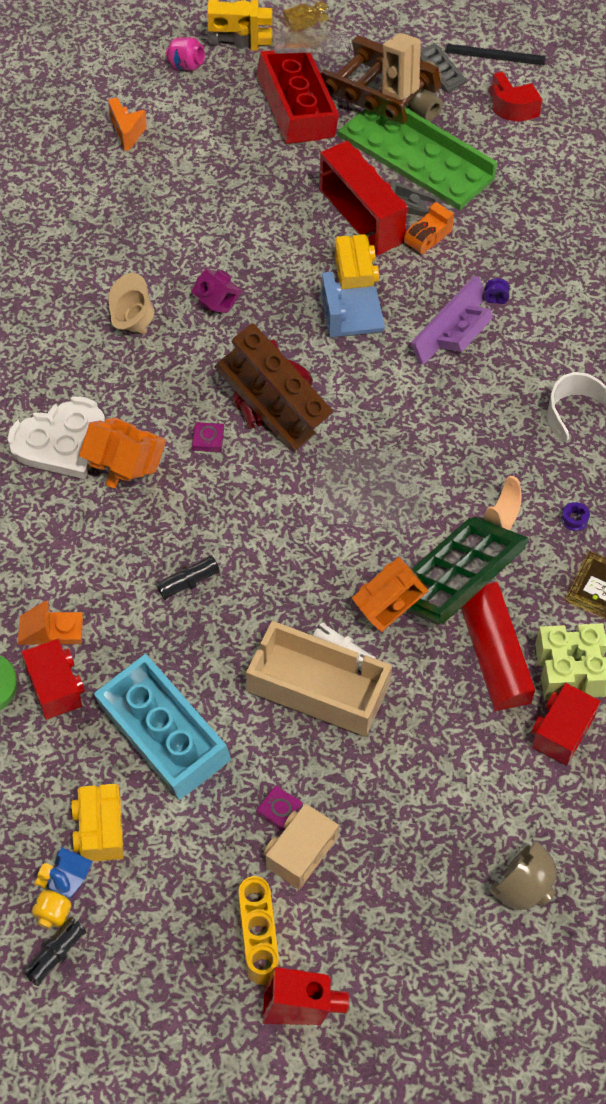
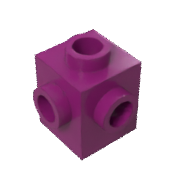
M204 269L203 273L196 279V284L191 292L199 298L198 303L205 309L227 313L235 304L242 290L230 281L232 276L224 270Z

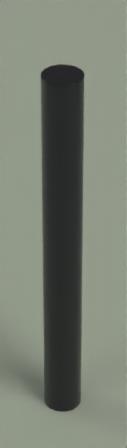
M448 43L446 53L542 66L545 65L546 56Z

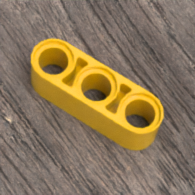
M251 876L242 881L239 886V907L248 977L252 982L258 985H266L274 968H279L269 884L265 879ZM258 893L263 896V899L258 902H251L246 897L249 894ZM255 926H262L268 930L261 936H255L250 932ZM263 959L269 961L272 965L266 970H259L254 967V963Z

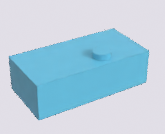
M144 654L94 693L100 708L178 800L197 788L231 761L227 745L147 654Z

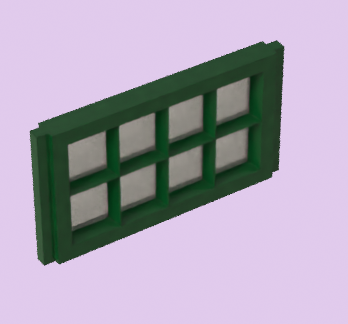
M477 517L468 518L412 568L429 592L407 611L436 625L444 624L526 549V545L529 543L528 537Z

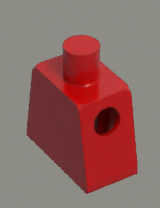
M275 967L264 987L263 1024L322 1025L329 1012L347 1014L349 993L348 991L331 990V978L327 974Z

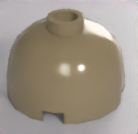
M534 840L532 845L528 844L509 863L508 866L510 867L503 875L505 879L500 884L496 880L489 890L500 902L512 909L527 910L537 903L541 907L545 906L556 893L552 888L557 879V867L553 857L540 843Z

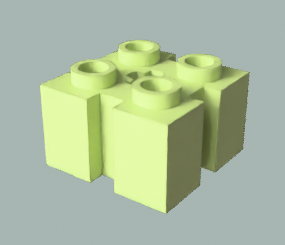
M603 623L581 624L577 626L576 632H566L565 625L540 627L535 646L539 666H544L541 675L544 700H549L554 691L560 693L565 683L593 697H606V657H604L606 652V635Z

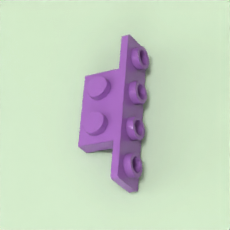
M473 276L412 340L411 345L419 363L425 364L439 348L462 352L493 319L490 309L478 307L485 300V292L480 277Z

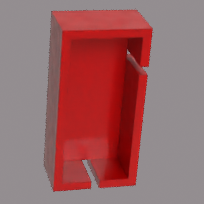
M348 140L321 151L320 171L322 173L319 176V190L359 235H367L376 230L375 234L368 237L369 245H374L375 254L378 256L404 244L408 213L407 204L395 194L390 184L377 174L374 166L369 165L362 157L361 152L355 149Z

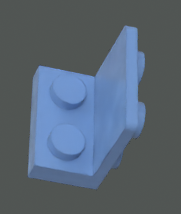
M333 272L322 273L321 297L329 337L384 332L385 325L375 286L341 290L340 282L335 283Z

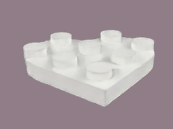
M70 397L71 401L64 402L58 407L57 404L53 405L48 413H33L32 418H27L22 422L17 420L10 428L8 435L11 455L18 462L30 467L85 479L90 465L88 464L89 460L79 456L89 422L99 420L105 422V416L97 407L95 401L86 397Z

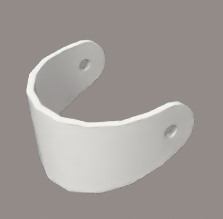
M569 373L563 375L554 384L547 410V420L552 431L562 442L569 440V433L555 408V403L560 399L570 395H585L596 399L606 407V386L599 379L587 373Z

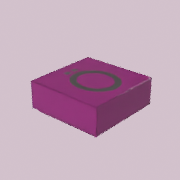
M195 422L192 451L222 453L224 424Z
M275 785L256 810V815L284 832L286 820L293 811L299 812L301 810L303 802Z

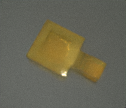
M324 1L317 2L310 7L304 3L283 10L284 19L293 32L316 25V21L323 22L329 20L325 12L321 13L327 10L328 6Z

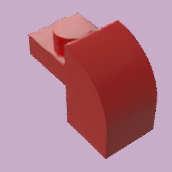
M503 71L493 74L492 85H490L489 91L492 100H494L492 110L496 115L505 120L515 122L540 117L543 99L532 83L513 88Z

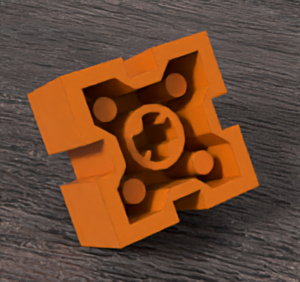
M114 417L105 419V422L101 420L89 422L79 456L89 460L88 464L94 468L105 469L106 466L110 467L105 484L108 487L116 488L119 479L131 481L134 478L144 477V474L155 473L167 439L149 431L139 430L135 425Z

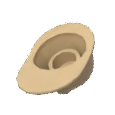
M137 273L125 274L114 283L109 293L108 303L112 325L118 330L126 329L129 332L146 334L147 326L151 323L155 313L149 299L147 284L144 278Z

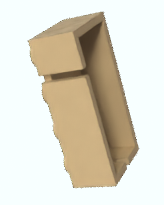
M272 621L260 643V650L257 649L246 671V691L367 737L389 688L392 665L365 655L362 661L361 676L357 675L358 652Z

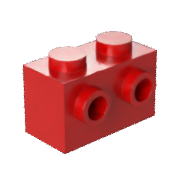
M55 639L21 651L26 671L45 720L83 707L80 694L85 693V689L80 675L73 676L70 669L75 665L69 648L63 650L59 639Z
M565 683L560 693L554 691L546 705V709L549 710L546 717L539 716L531 731L535 735L532 748L568 766L595 719L601 700Z

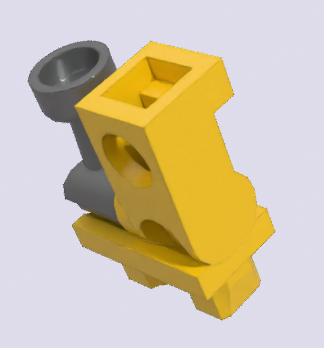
M208 0L209 46H218L219 41L234 42L239 49L251 47V50L258 51V45H272V28H259V25L272 26V8L259 7V0H251V3L244 0L235 3Z

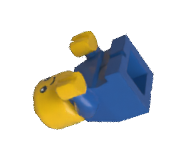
M61 847L54 864L58 865L56 868L47 863L41 866L34 885H39L43 889L48 887V890L40 892L32 908V915L38 920L37 924L39 926L50 929L51 926L61 927L65 923L72 907L70 900L81 888L93 861Z

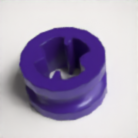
M499 278L489 280L485 284L484 298L486 302L505 304L509 300V283Z
M571 502L563 509L562 524L568 530H583L588 524L590 512L584 504ZM571 513H577L576 516L580 514V520L575 521L574 517L571 519Z

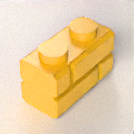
M366 234L353 235L352 237L337 236L335 239L334 256L341 290L373 287L374 282H379L378 265L373 266L372 262H375L374 245H369Z
M106 784L99 787L95 785L79 787L78 800H72L73 821L79 820V831H73L74 852H80L82 857L93 862L124 859L119 785Z

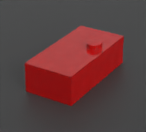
M309 48L260 51L257 78L285 143L309 142L335 137L339 113Z

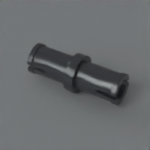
M209 555L207 558L189 567L186 565L180 567L179 572L161 581H157L156 586L163 599L166 600L168 597L188 587L190 590L195 588L196 583L220 573V569L214 557Z
M69 917L67 922L51 939H46L41 944L42 950L22 969L23 975L30 982L34 978L33 984L39 986L58 963L62 964L67 959V952L86 933V929L79 921L74 925L75 919Z

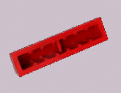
M498 582L486 584L461 607L494 711L532 704L535 688Z

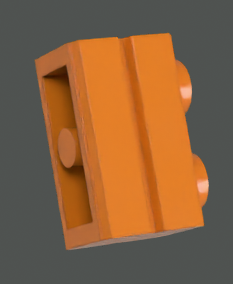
M398 557L393 562L388 563L383 568V571L369 583L364 584L352 599L366 618L380 632H383L429 590L413 570Z

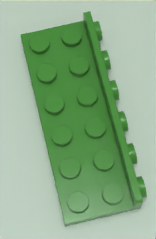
M406 107L407 121L404 124L391 121L384 116L364 109L338 130V137L345 141L348 140L354 147L436 197L441 198V200L459 211L495 180L497 168L495 160Z

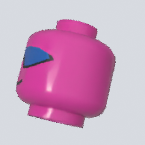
M194 37L174 38L170 46L167 47L166 58L175 70L195 71L204 62L205 50L203 45Z

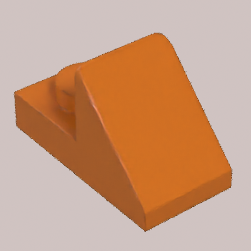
M118 97L108 99L110 119L124 151H128L147 128L146 111L141 110L128 113L127 108L122 107Z
M43 601L20 615L18 645H41L55 639H59L60 644H82L83 613L51 612L49 602Z

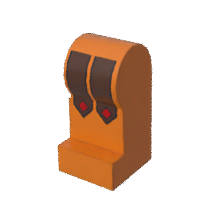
M437 202L433 203L429 207L428 214L419 222L412 224L407 230L404 243L423 255L452 231L454 213Z

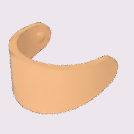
M508 476L506 478L495 507L490 506L485 512V521L508 530L511 529L521 508L520 481L516 477Z

